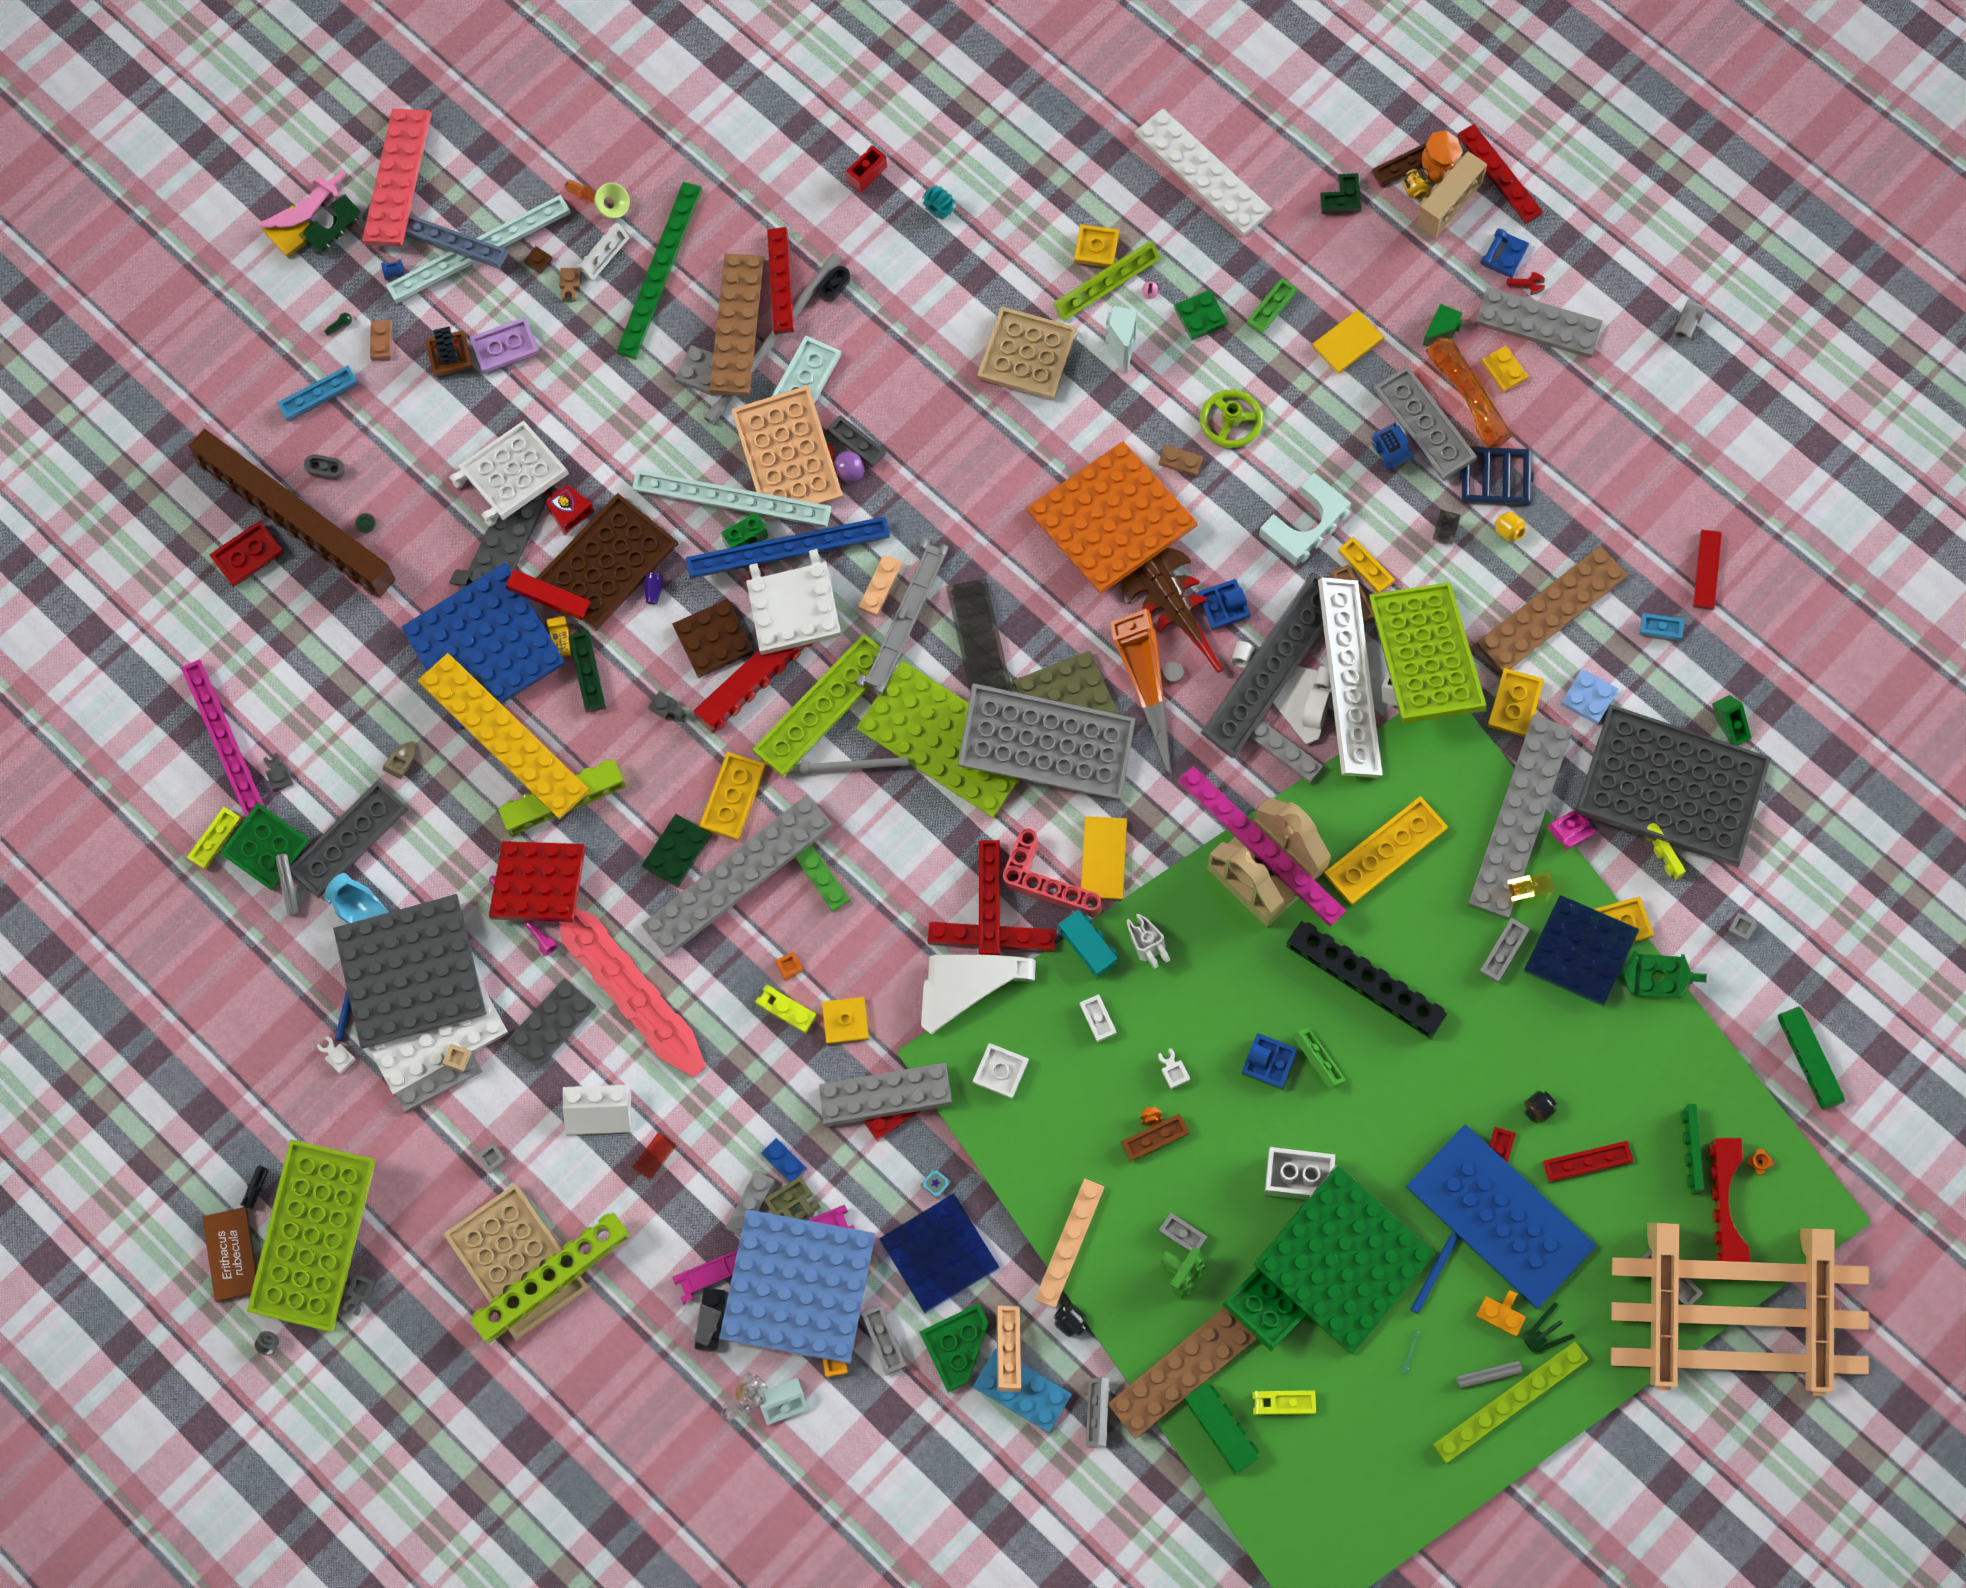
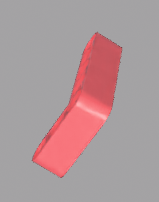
M1029 828L1023 829L1017 837L1003 872V879L1007 888L1072 911L1079 909L1082 914L1086 913L1090 917L1100 915L1103 906L1098 894L1029 871L1039 848V841L1034 830ZM1027 838L1034 839L1033 842L1029 844L1024 843L1025 839ZM1026 857L1024 862H1016L1017 858ZM1011 876H1018V879L1016 881H1009V878ZM1031 882L1038 883L1035 888L1028 887ZM1050 889H1058L1057 893L1053 895L1048 894ZM1071 895L1078 896L1075 901L1067 900ZM1092 901L1098 903L1094 908L1087 907L1088 903Z

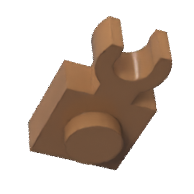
M580 268L560 269L559 287L563 289L561 292L563 302H565L567 295H572L573 302H576L575 290H580L581 282Z

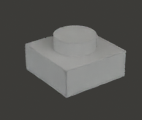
M1738 912L1727 933L1747 942L1757 922Z
M494 1142L476 1155L489 1174L507 1161Z

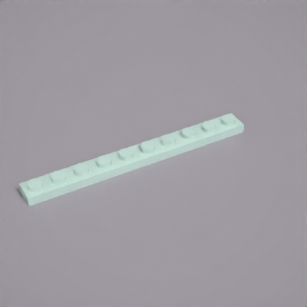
M560 194L476 239L505 248L569 215L571 212ZM448 252L386 284V287L397 304L478 261Z
M642 470L636 471L632 487L633 491L747 513L754 514L756 512L758 515L827 527L832 509L828 505Z

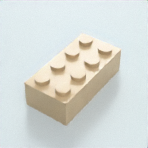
M1469 151L1464 156H1459L1454 164L1455 167L1452 170H1447L1442 178L1443 181L1440 184H1435L1430 192L1431 195L1428 198L1424 197L1419 204L1420 210L1416 216L1418 217L1416 226L1435 239L1483 183L1487 164Z

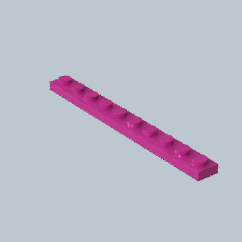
M199 659L181 667L243 813L247 817L258 802L263 806L264 803L203 663Z
M1194 766L1178 779V783L1329 927L1346 913V910Z

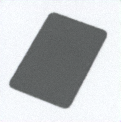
M456 569L449 583L465 585L471 570Z

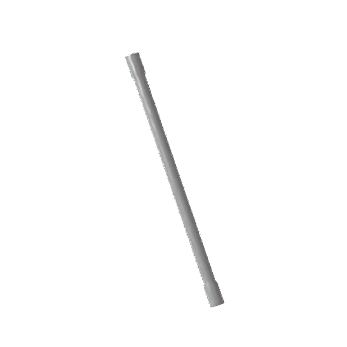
M832 253L823 264L822 269L793 304L794 319L818 290L821 282L842 261L838 254ZM772 331L754 354L752 373L783 334L775 335L774 331ZM722 395L707 412L704 419L713 425L734 396Z

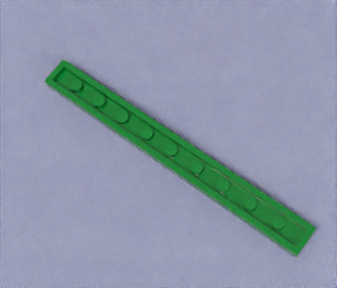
M682 182L617 348L618 355L637 359L701 195V186Z

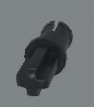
M263 1166L256 1167L250 1184L246 1185L248 1188L240 1203L241 1206L254 1209L260 1192H263L261 1188L269 1172L267 1168Z

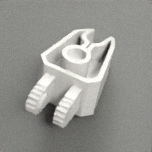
M1140 914L1136 915L1140 927L1134 926L1127 919L1130 938L1140 960L1149 961L1154 969L1159 967L1156 958H1154L1155 956L1160 954L1165 962L1170 961V957L1165 950L1164 935L1146 917Z

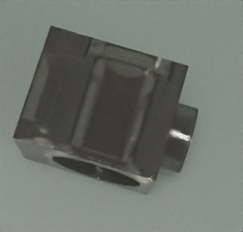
M1441 510L1433 540L1440 544H1453L1461 515ZM1441 527H1448L1450 531H1444Z

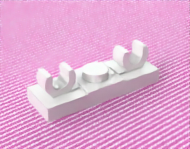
M615 223L610 227L606 235L602 236L588 256L584 257L583 262L578 264V267L589 280L593 281L630 238L621 225Z

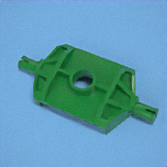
M1634 951L1625 967H1609V976H1622L1626 980L1631 995L1682 999L1690 984H1693V981L1707 982V974L1691 972L1684 954L1678 957L1638 954V951ZM1655 973H1663L1665 975L1664 979L1661 982H1655L1652 979Z

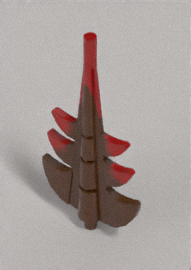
M1166 548L1123 578L1122 592L1127 604H1130L1136 595L1148 591L1149 594L1143 602L1142 610L1148 609L1151 614L1159 608L1164 609L1158 618L1157 631L1160 633L1167 625L1175 622L1207 657L1216 672L1220 673L1224 670V667L1213 653L1191 612L1196 606L1207 602V599L1201 595L1193 594L1185 597L1182 595L1189 587L1199 585L1200 582L1198 579L1188 575L1172 576V573L1177 568L1190 564L1191 560L1179 550Z

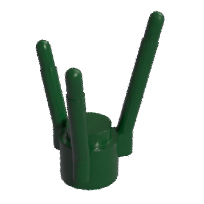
M1554 1303L1532 1329L1525 1333L1527 1337L1523 1340L1533 1353L1537 1351L1542 1353L1548 1348L1574 1338V1334H1570L1544 1344L1547 1342L1545 1337L1563 1324L1561 1320L1544 1332L1537 1331L1558 1306L1557 1303Z

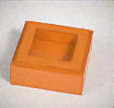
M794 951L775 960L785 981L804 971Z

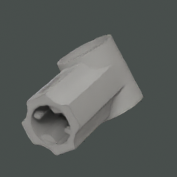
M1689 299L1687 300L1680 315L1681 318L1673 333L1677 339L1682 341L1690 340L1697 323H1700L1706 310L1705 306Z

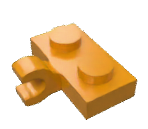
M1511 1290L1506 1294L1502 1304L1486 1296L1475 1316L1515 1338L1526 1316L1510 1309L1517 1296V1293Z

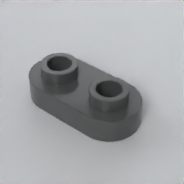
M313 454L304 461V467L311 476L337 480L345 473L342 461L337 458ZM319 465L317 469H313V466ZM333 469H338L337 472H335V473L332 472Z

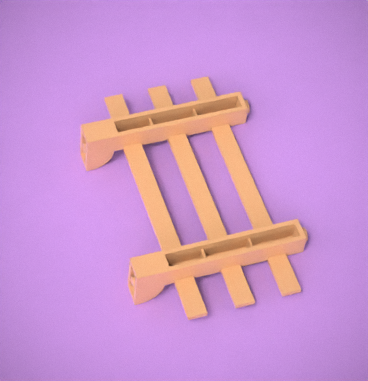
M1647 1223V1238L1649 1247L1652 1250V1259L1612 1257V1275L1651 1277V1304L1611 1302V1320L1651 1322V1349L1611 1347L1610 1365L1650 1367V1385L1657 1386V1390L1671 1391V1387H1678V1368L1805 1372V1390L1812 1391L1813 1396H1826V1392H1834V1373L1869 1374V1356L1834 1355V1328L1869 1329V1311L1834 1310V1283L1869 1284V1266L1834 1265L1835 1229L1800 1228L1801 1247L1806 1255V1264L1679 1260V1224ZM1679 1278L1806 1282V1309L1678 1305ZM1678 1323L1806 1327V1354L1678 1350Z

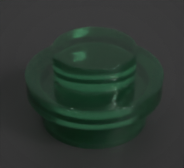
M369 513L360 514L355 520L357 530L362 533L371 532L376 525L374 517Z

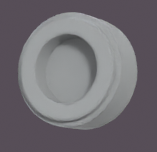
M1169 662L1164 666L1163 677L1168 683L1175 684L1182 680L1184 670L1181 664Z

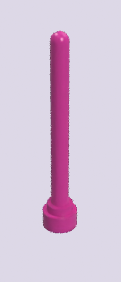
M494 875L490 876L489 882L493 885V887L496 877ZM522 921L539 942V950L544 956H548L556 950L557 944L554 940L545 937L533 921Z

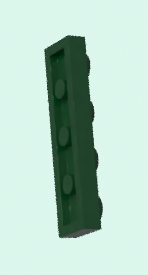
M589 630L569 635L585 711L588 713L605 709L606 704Z

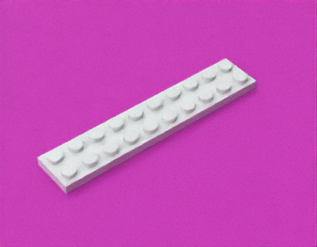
M1322 577L1318 580L1341 773L1344 776L1379 778L1382 776V767L1358 581Z

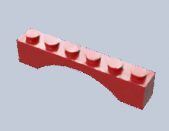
M1715 1138L1708 1146L1709 1158H1712L1713 1166H1710V1179H1714L1711 1199L1715 1201V1209H1713L1712 1217L1713 1222L1717 1224V1231L1714 1232V1243L1718 1245L1715 1261L1750 1262L1749 1246L1744 1242L1734 1226L1728 1203L1732 1177L1743 1160L1742 1138Z

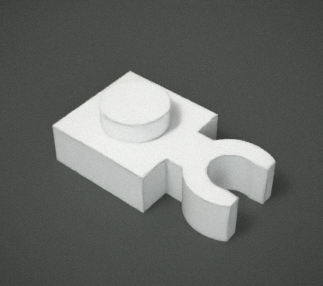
M327 1036L325 1039L329 1042V1046L323 1048L318 1044L317 1047L322 1053L329 1054L324 1059L341 1075L356 1059L341 1044L335 1048L334 1041Z
M1170 1048L1168 1049L1169 1059H1164L1161 1053L1158 1054V1059L1161 1064L1166 1066L1161 1069V1072L1170 1090L1189 1082L1190 1077L1182 1061H1174L1175 1053Z

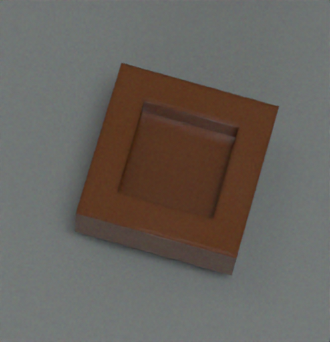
M535 246L524 259V263L541 274L553 259L551 255Z

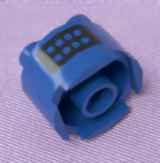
M1396 422L1375 432L1371 436L1372 446L1377 454L1381 453L1382 463L1387 471L1414 458L1412 449L1407 450L1409 442L1400 426L1396 425Z

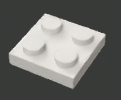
M989 1043L972 1083L1013 1100L1029 1059Z

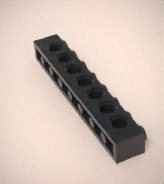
M1301 921L1287 941L1286 947L1431 1040L1447 1016L1442 1006L1436 1003L1431 1004L1423 994L1419 992L1414 993L1409 990L1404 982L1400 980L1395 981L1389 977L1390 974L1387 971L1373 967L1368 959L1364 957L1359 958L1353 954L1352 949L1345 945L1340 946L1332 936L1328 934L1323 935L1318 932L1317 928L1309 922L1304 923ZM1315 940L1318 946L1310 947L1307 942ZM1332 951L1337 957L1329 959L1325 953ZM1351 963L1355 969L1352 971L1346 970L1344 964ZM1365 974L1370 975L1373 981L1365 982L1362 976ZM1382 986H1387V987H1389L1390 990H1391V993H1389V994H1384V993H1382L1381 990H1380V987H1382ZM1406 998L1409 1001V1005H1401L1398 999ZM1417 1010H1425L1428 1016L1420 1017L1417 1014Z

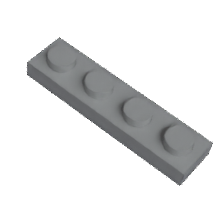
M1260 720L1249 736L1251 741L1309 784L1324 770L1323 765L1262 720Z
M472 1053L464 1072L445 1066L395 1094L404 1112L408 1113L483 1071Z

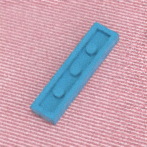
M347 365L277 402L286 420L290 421L359 383Z

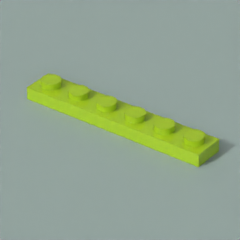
M1148 241L1053 302L1059 318L1062 321L1067 320L1160 260L1154 242Z

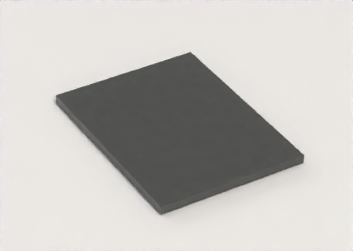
M1610 704L1575 813L1654 840L1659 839L1668 842L1672 846L1738 868L1771 757ZM1655 823L1660 827L1663 834L1648 830V825Z

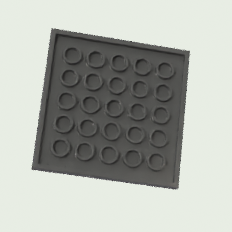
M457 894L333 928L358 1040L362 1049L487 1014Z

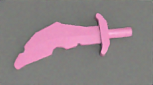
M341 170L328 182L323 178H313V185L318 187L308 195V198L299 201L293 209H285L269 219L261 221V227H293L312 219L314 213L329 195L334 197L335 200L339 198L335 186L347 176L346 173Z

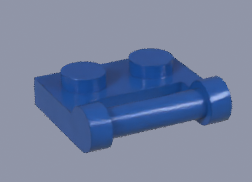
M1498 228L1489 250L1482 257L1480 263L1491 270L1513 278L1529 243ZM1503 241L1507 244L1498 262L1493 260V257Z

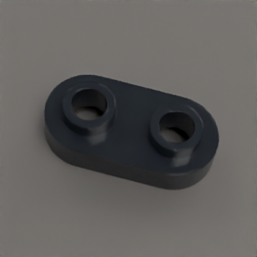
M837 266L831 270L818 287L819 297L823 301H834L850 282L849 270L844 266ZM827 291L832 292L829 295L825 294Z

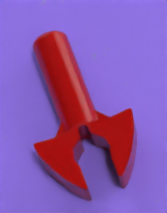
M1531 272V277L1528 279L1508 278L1506 284L1507 286L1528 287L1531 290L1530 295H1534L1545 288V285H1536L1534 282L1544 283L1545 278L1536 272Z

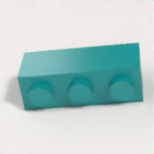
M1078 909L1058 924V931L1096 979H1098L1117 965L1118 953L1111 945L1107 946L1099 929L1095 930L1091 926L1092 921L1086 913L1082 914Z

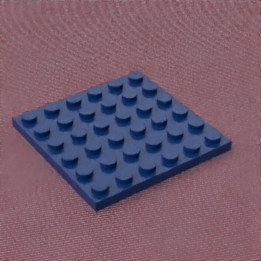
M506 562L401 626L426 672L449 653L501 704L566 664L528 598L505 589L512 574ZM453 717V719L455 720L457 726H458L460 729L464 728V727Z

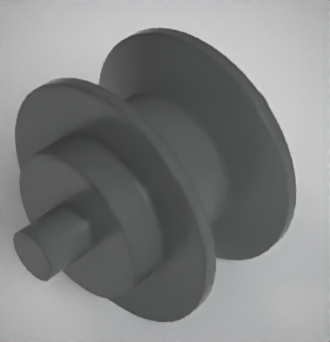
M263 1331L258 1335L254 1343L255 1349L262 1355H272L279 1345V1338L273 1332Z

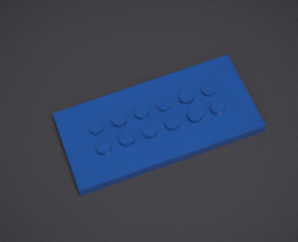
M1466 1124L1406 1186L1418 1200L1536 1310L1596 1247L1592 1240Z

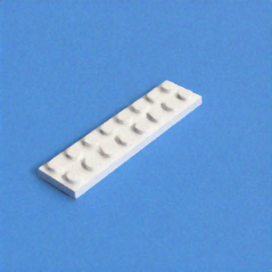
M1163 108L1134 132V136L1243 237L1272 213L1270 206Z

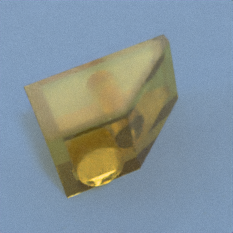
M1551 870L1507 880L1512 901L1556 890Z

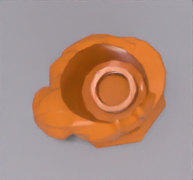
M1446 130L1432 133L1426 143L1427 147L1422 152V166L1427 171L1429 180L1435 184L1443 181L1444 174L1447 170L1453 169L1456 160L1463 153L1458 138Z

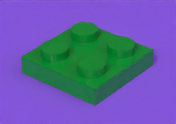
M1210 289L1174 305V309L1191 341L1228 324Z

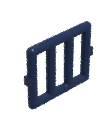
M1469 446L1476 455H1483L1482 495H1470L1469 464L1460 470L1459 479H1462V501L1464 503L1524 506L1531 504V482L1533 483L1534 473H1531V450ZM1491 456H1503L1502 496H1490ZM1511 456L1523 457V497H1511Z

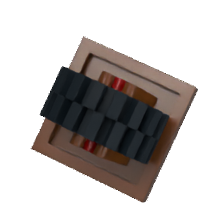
M448 326L433 330L434 337L425 339L434 378L473 368L464 330L452 333Z

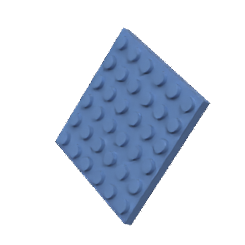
M746 1209L719 1339L850 1364L875 1233Z

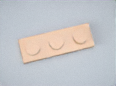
M883 555L858 606L859 610L878 617L903 565L902 561Z

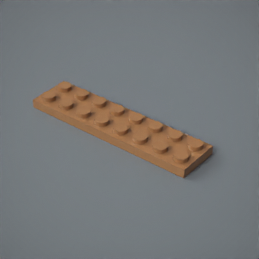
M725 253L709 387L710 394L750 397L764 256Z
M1600 545L1478 640L1476 646L1501 673L1504 668L1511 669L1624 581L1628 574Z
M1222 1308L1108 1403V1407L1136 1440L1257 1338L1225 1308Z

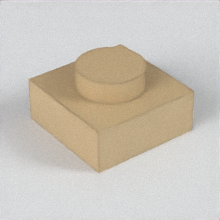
M450 1044L442 1064L464 1072L472 1053L470 1050Z

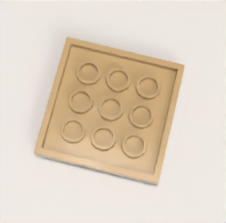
M1001 306L977 374V379L1054 400L1077 333V327Z

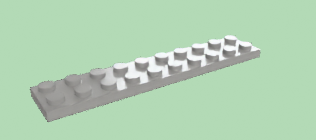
M1536 715L1532 716L1468 906L1507 920L1509 919L1573 731L1572 728Z
M808 794L643 922L641 924L642 927L668 958L834 827L833 824Z

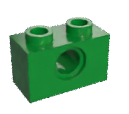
M756 512L721 532L727 549L762 542L768 538L767 528Z

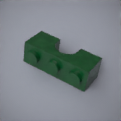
M345 194L337 198L327 208L333 216V224L330 228H324L316 220L299 234L314 253L319 251L323 253L331 246L329 242L334 237L338 239L345 233L343 229L348 224L352 226L359 220L357 216L361 211Z

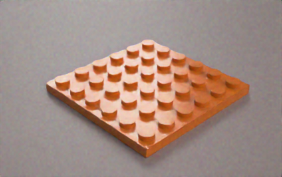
M1124 441L1026 508L1027 513L1100 595L1198 526V522Z

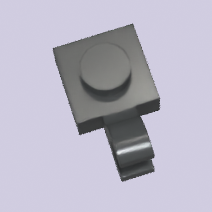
M661 691L657 693L648 706L649 711L665 720L671 715L682 722L686 716L685 711L676 706L677 701Z

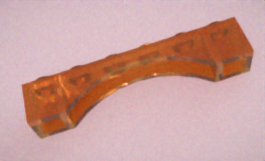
M1438 338L1425 350L1434 366L1453 383L1466 401L1474 418L1476 432L1486 448L1501 447L1513 436L1512 432L1453 339Z

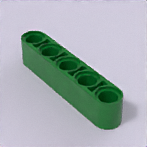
M1798 1006L1778 1014L1782 1030L1820 1108L1827 1110L1844 1103V1094L1802 1008Z

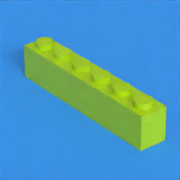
M615 759L604 760L599 763V766L592 769L585 768L578 775H575L589 788L590 792L569 811L626 788ZM532 793L524 794L521 799L514 802L508 801L498 808L510 837L556 817Z

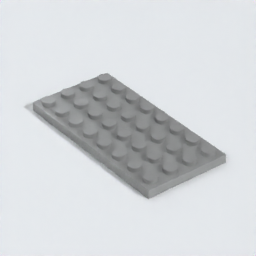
M973 683L957 766L1121 800L1136 718Z

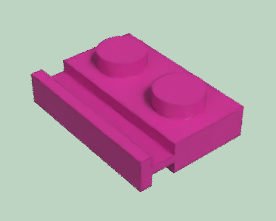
M1576 809L1553 821L1547 827L1558 842L1564 844L1566 851L1592 837L1597 832L1596 829L1593 830L1591 828V823L1585 816L1575 813Z

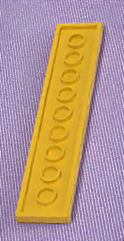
M449 653L417 680L440 705L559 820L590 792L589 788Z

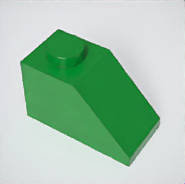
M1440 303L1424 337L1423 346L1427 347L1453 338L1455 332H1460L1464 321L1461 320L1463 312Z
M1731 695L1712 703L1716 721L1730 744L1737 746L1752 738L1743 703Z

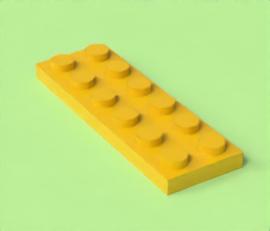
M1420 796L1326 870L1324 876L1352 906L1448 830V826Z

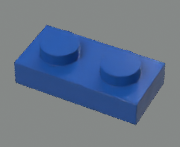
M777 1138L761 1152V1155L789 1182H792L807 1170V1167Z

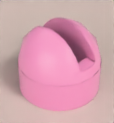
M1152 281L1146 282L1142 287L1143 296L1147 299L1155 298L1158 294L1157 284ZM1149 286L1152 287V293L1148 292Z

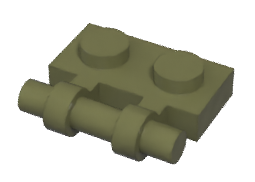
M801 1176L764 1199L772 1214L797 1219H804L807 1216L811 1217L816 1210L821 1208L817 1201L810 1205L806 1201L813 1194ZM800 1204L803 1209L792 1215L789 1210Z

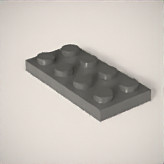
M564 978L506 1042L539 1070L597 1006Z

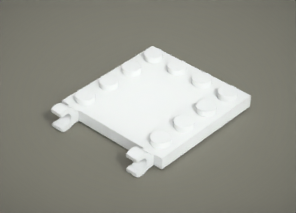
M523 420L458 465L460 471L452 474L449 478L456 489L463 487L465 481L469 480L492 507L481 514L485 519L484 522L491 527L497 522L498 517L504 520L569 473Z
M817 549L809 551L812 562L811 566L761 577L758 564L749 565L752 579L747 580V587L761 655L842 636L828 565L826 562L821 563Z

